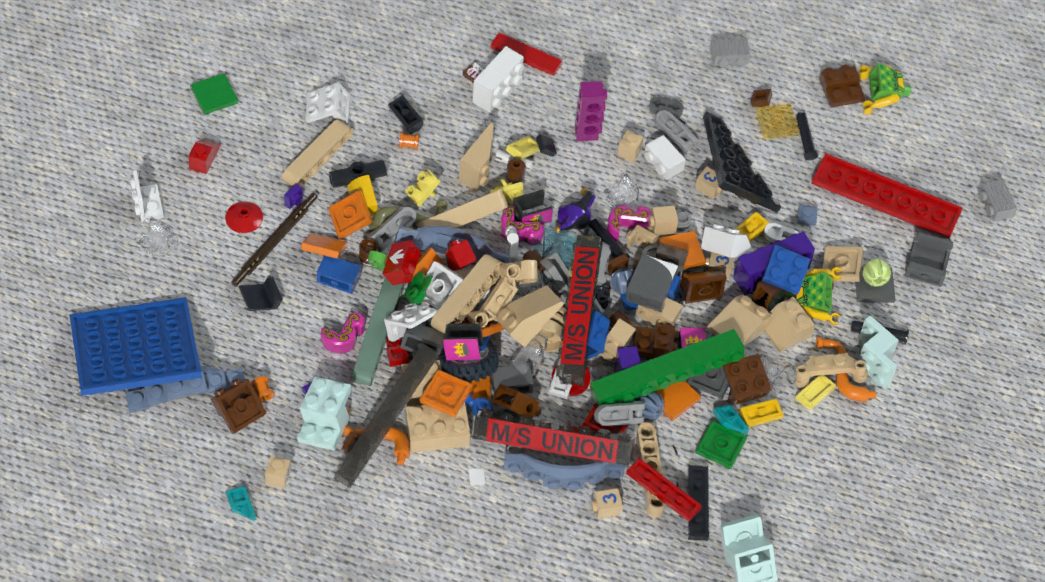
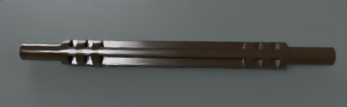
M312 193L302 204H299L245 265L241 267L242 270L231 281L233 286L237 287L247 275H251L287 233L308 212V208L318 198L315 193Z

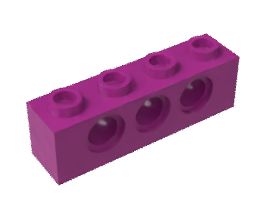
M602 81L580 82L574 125L576 141L598 140L599 133H602L601 122H604L603 111L606 109L605 100H607V89H603Z

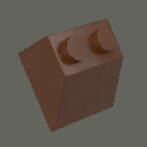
M706 270L704 272H690L682 275L680 287L685 295V304L721 299L726 284V274L720 270Z

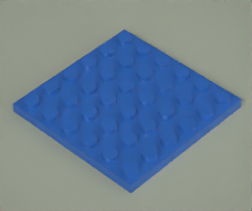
M186 297L69 314L81 396L202 378Z

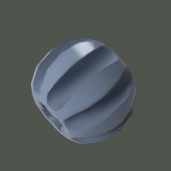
M621 268L612 273L611 286L616 293L626 294L635 270Z
M651 392L647 396H640L637 400L645 402V409L642 414L645 420H656L660 417L665 407L663 398L656 392Z

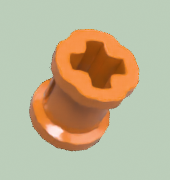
M401 132L399 148L408 147L417 150L419 134L407 135Z
M267 376L257 377L251 382L252 387L256 389L260 402L271 400L274 397V392L268 385L269 380Z

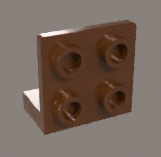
M759 354L723 365L732 391V395L728 398L731 406L767 396L772 390Z

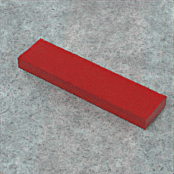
M500 32L490 47L498 52L508 47L524 57L523 63L552 76H555L563 62L559 58Z
M638 458L626 470V474L688 522L701 509L702 505L641 458Z

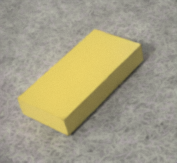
M530 136L513 142L506 148L508 153L520 160L540 151L537 141Z
M819 375L800 391L795 399L810 411L836 388V384L825 375Z

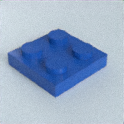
M774 245L762 281L797 295L802 286L810 259Z

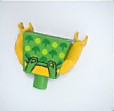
M878 63L871 68L866 65L860 67V79L865 80L869 77L871 99L875 101L872 103L867 100L863 103V108H866L864 114L869 115L875 107L879 109L895 104L903 96L908 97L910 95L911 87L904 85L903 74L892 69L889 65Z
M839 267L833 268L832 271L829 269H812L805 275L799 293L796 295L788 292V299L794 297L811 318L825 322L829 320L831 325L837 326L839 323L833 322L832 317L840 318V315L838 313L828 315V313L832 310L833 281H839L842 276H836L834 273H840L841 269Z

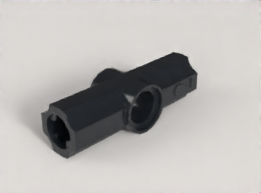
M384 160L365 164L354 162L348 168L329 172L331 187L336 188L349 185L354 179L369 175L370 180L387 176Z

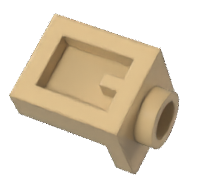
M637 225L626 236L627 248L631 249L635 242L642 248L655 245L657 235Z

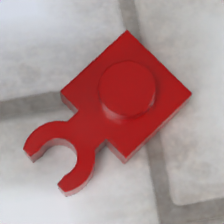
M386 338V355L389 366L408 364L407 350L400 348L401 338L396 342H391Z

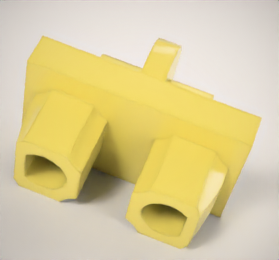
M429 169L426 172L421 171L417 175L418 182L415 186L409 185L405 190L407 196L419 207H421L429 195L433 198L436 196L433 190L441 182Z
M504 179L499 180V186H495L493 190H490V193L502 190L506 202L508 200L513 201V198L523 195L524 186L522 182L512 184V182L506 183Z

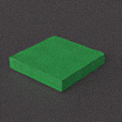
M224 73L190 84V88L204 115L238 104V99Z
M712 420L695 453L732 469L748 436L723 427L720 423Z

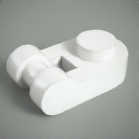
M769 223L766 225L763 235L766 240L773 243L777 240L786 239L782 237L783 235L788 238L792 234H798V232L777 223Z
M510 225L505 229L508 246H505L504 254L509 255V261H517L519 237L516 228Z

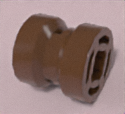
M367 238L360 242L359 258L362 263L369 264L367 260L370 251L378 252V243L375 240Z

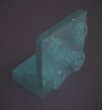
M546 228L543 234L542 260L556 252L566 268L570 270V267L574 264L575 249L579 246V240Z

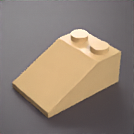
M492 123L489 124L460 159L459 182L477 192L481 187H485L489 181L488 172L490 169L494 124Z
M546 285L509 303L499 312L495 319L510 336L526 347L562 307L564 302Z
M741 294L721 311L707 326V329L715 335L735 329L745 346L763 334L773 315L768 313L764 307L752 302L748 296Z

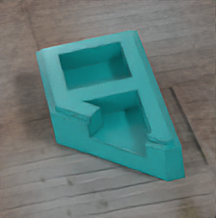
M731 404L714 408L713 414L723 427L748 434L749 427Z
M245 485L225 491L232 512L253 521L256 520Z

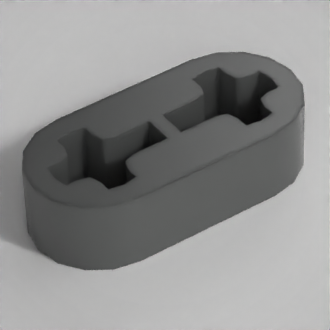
M657 96L650 100L649 110L653 114H657L661 110L669 111L676 118H680L683 114L684 106L679 101Z

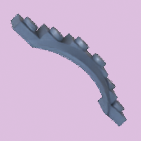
M399 225L394 243L411 240L418 249L427 250L428 248H433L435 252L446 254L445 250L450 248V243L458 239L460 242L467 239L477 259L473 262L475 264L486 254L503 263H508L510 258L508 254L494 251L477 236L449 226H427L414 230Z
M200 366L202 378L144 386L140 390L125 392L129 413L148 410L150 407L179 398L214 393L223 387L226 390L231 386V381L237 378L245 379L243 368L226 372L218 368Z
M505 454L504 470L512 473L524 471L523 478L531 481L542 479L543 487L550 489L568 488L569 490L583 489L584 482L593 485L603 483L604 476L612 479L623 477L625 461H616L615 463L600 461L589 465L562 466L545 463L526 454Z

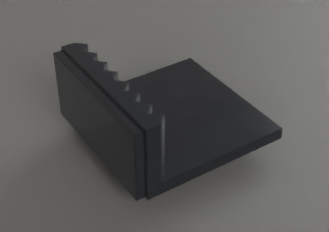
M268 276L264 284L238 286L249 311L275 310L283 300L273 276Z

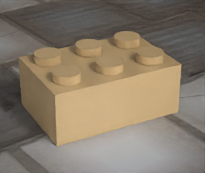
M465 403L456 417L427 405L405 407V423L410 443V453L470 446V429Z

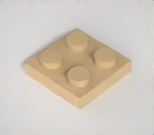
M825 246L822 269L832 271L833 268L839 267L841 272L834 273L836 276H842L839 281L860 282L864 254L863 247Z

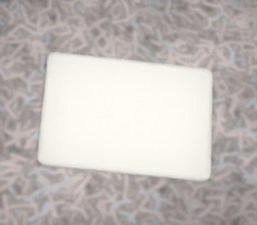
M484 468L469 469L470 485H485Z

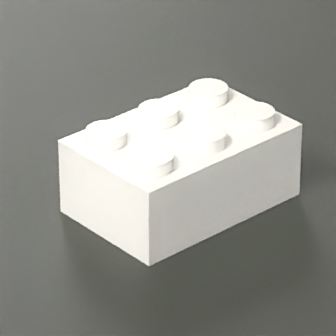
M505 47L474 80L472 102L489 113L494 108L497 109L504 97H508L511 94L515 85L518 86L522 82L524 57Z

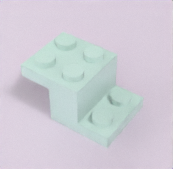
M869 316L864 321L858 339L863 346L859 360L866 362L868 375L873 379L874 383L886 390L891 385L897 365L891 360L899 340L872 316Z
M314 377L299 408L304 424L297 436L298 442L335 451L344 428L350 419L345 404L352 391L351 384Z
M755 514L720 524L725 561L734 569L736 582L778 581L773 544L763 535L760 515Z

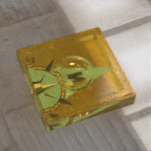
M791 104L756 108L755 113L764 140L799 136L800 131Z

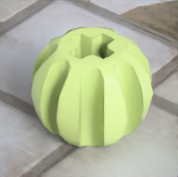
M872 259L863 267L864 280L873 287L883 286L890 279V266L882 259Z

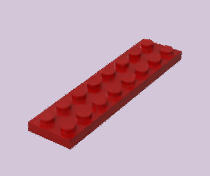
M825 153L811 183L950 239L963 210V207Z

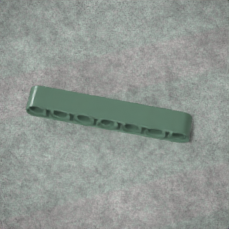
M384 278L352 373L351 382L367 386L372 385L386 344V338H388L384 319L397 311L405 283L392 285Z

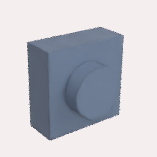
M799 205L797 224L816 226L817 207Z

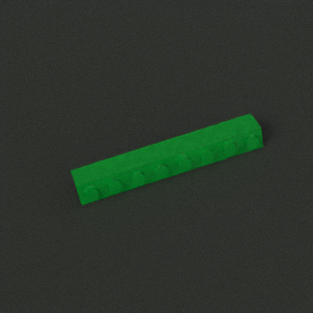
M735 329L590 382V393L597 407L604 404L628 403L640 396H647L656 390L665 389L678 382H684L693 376H699L709 370L721 368L725 364L737 362L744 358V345Z

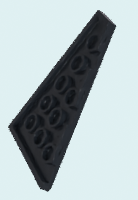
M706 111L703 115L718 186L724 191L734 193L737 197L745 198L753 204H758L777 213L781 209V205L773 201L771 198L773 193L768 189L760 174L754 173L750 167L752 162L747 158L739 143L735 144L731 139L732 133L726 127L722 118Z

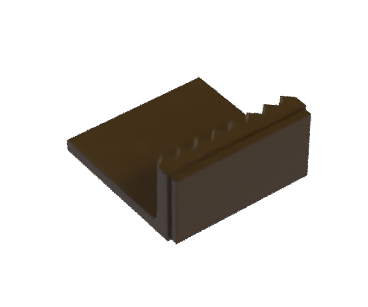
M660 242L655 257L677 265L678 276L681 277L689 251Z

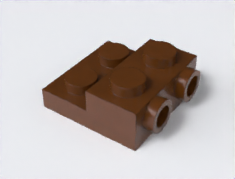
M845 64L839 69L833 70V68L828 67L821 72L819 81L830 108L865 101V96L860 86L861 79L855 66L850 67L848 64Z
M656 323V329L636 326L633 347L637 346L639 357L654 359L676 351L679 331H675L676 326Z
M237 378L231 381L229 388L225 390L223 387L213 393L214 397L210 399L219 416L223 417L231 434H235L267 414L249 379L241 380V378Z

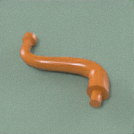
M816 337V348L826 346L835 349L837 354L847 353L845 347L840 342ZM848 373L836 374L837 388L846 398L860 402H866L867 398H876V391H868L866 386L852 385L848 380Z
M347 425L344 428L343 434L347 437L352 431L365 439L393 441L395 444L394 456L397 457L396 463L398 465H404L405 458L410 456L409 439L398 428L388 426L350 428Z

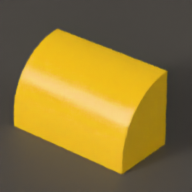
M369 175L358 177L348 185V195L361 190L370 215L374 216L377 212V202Z

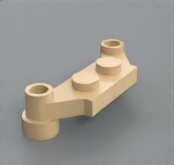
M503 263L500 266V280L481 309L468 314L467 319L470 323H480L481 328L487 325L488 321H497L495 318L499 315V312L510 303L518 291L515 285V279L520 275V267L518 265Z
M848 353L809 356L807 362L796 367L794 384L797 387L803 388L809 384L811 376L852 373V379L855 382L863 383L868 378V370L866 369L865 361L856 360L848 356Z

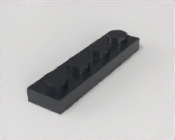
M688 465V495L702 505L698 513L688 522V540L708 541V466Z

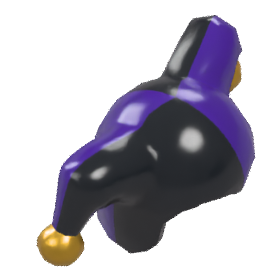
M583 188L580 191V194L583 196L580 200L567 202L560 206L558 221L561 226L554 228L556 234H560L564 230L584 229L590 223V207L596 198L594 192Z

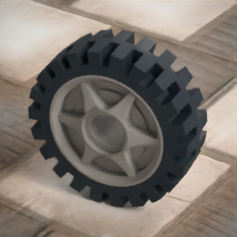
M489 341L485 351H480L481 357L479 360H446L444 348L439 355L443 372L469 383H472V380L477 382L480 381L479 378L484 380L487 376H492L499 367L496 346L492 342L489 343Z

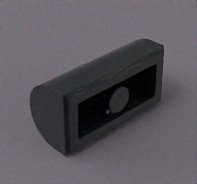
M403 95L388 104L389 109L408 133L413 134L422 128L424 124L423 119Z

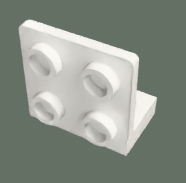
M339 82L308 92L305 121L310 123L333 116L334 119L347 124L350 93Z
M134 170L130 183L136 216L140 215L141 222L164 218L157 184L140 187L137 171Z
M410 303L402 310L391 313V316L384 319L389 341L394 342L405 335L407 328L411 329L428 320L438 310L429 306Z

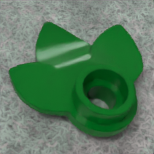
M423 271L418 272L413 277L412 284L407 286L405 298L412 304H420L426 296L425 290L429 287L433 276L429 275L425 278Z

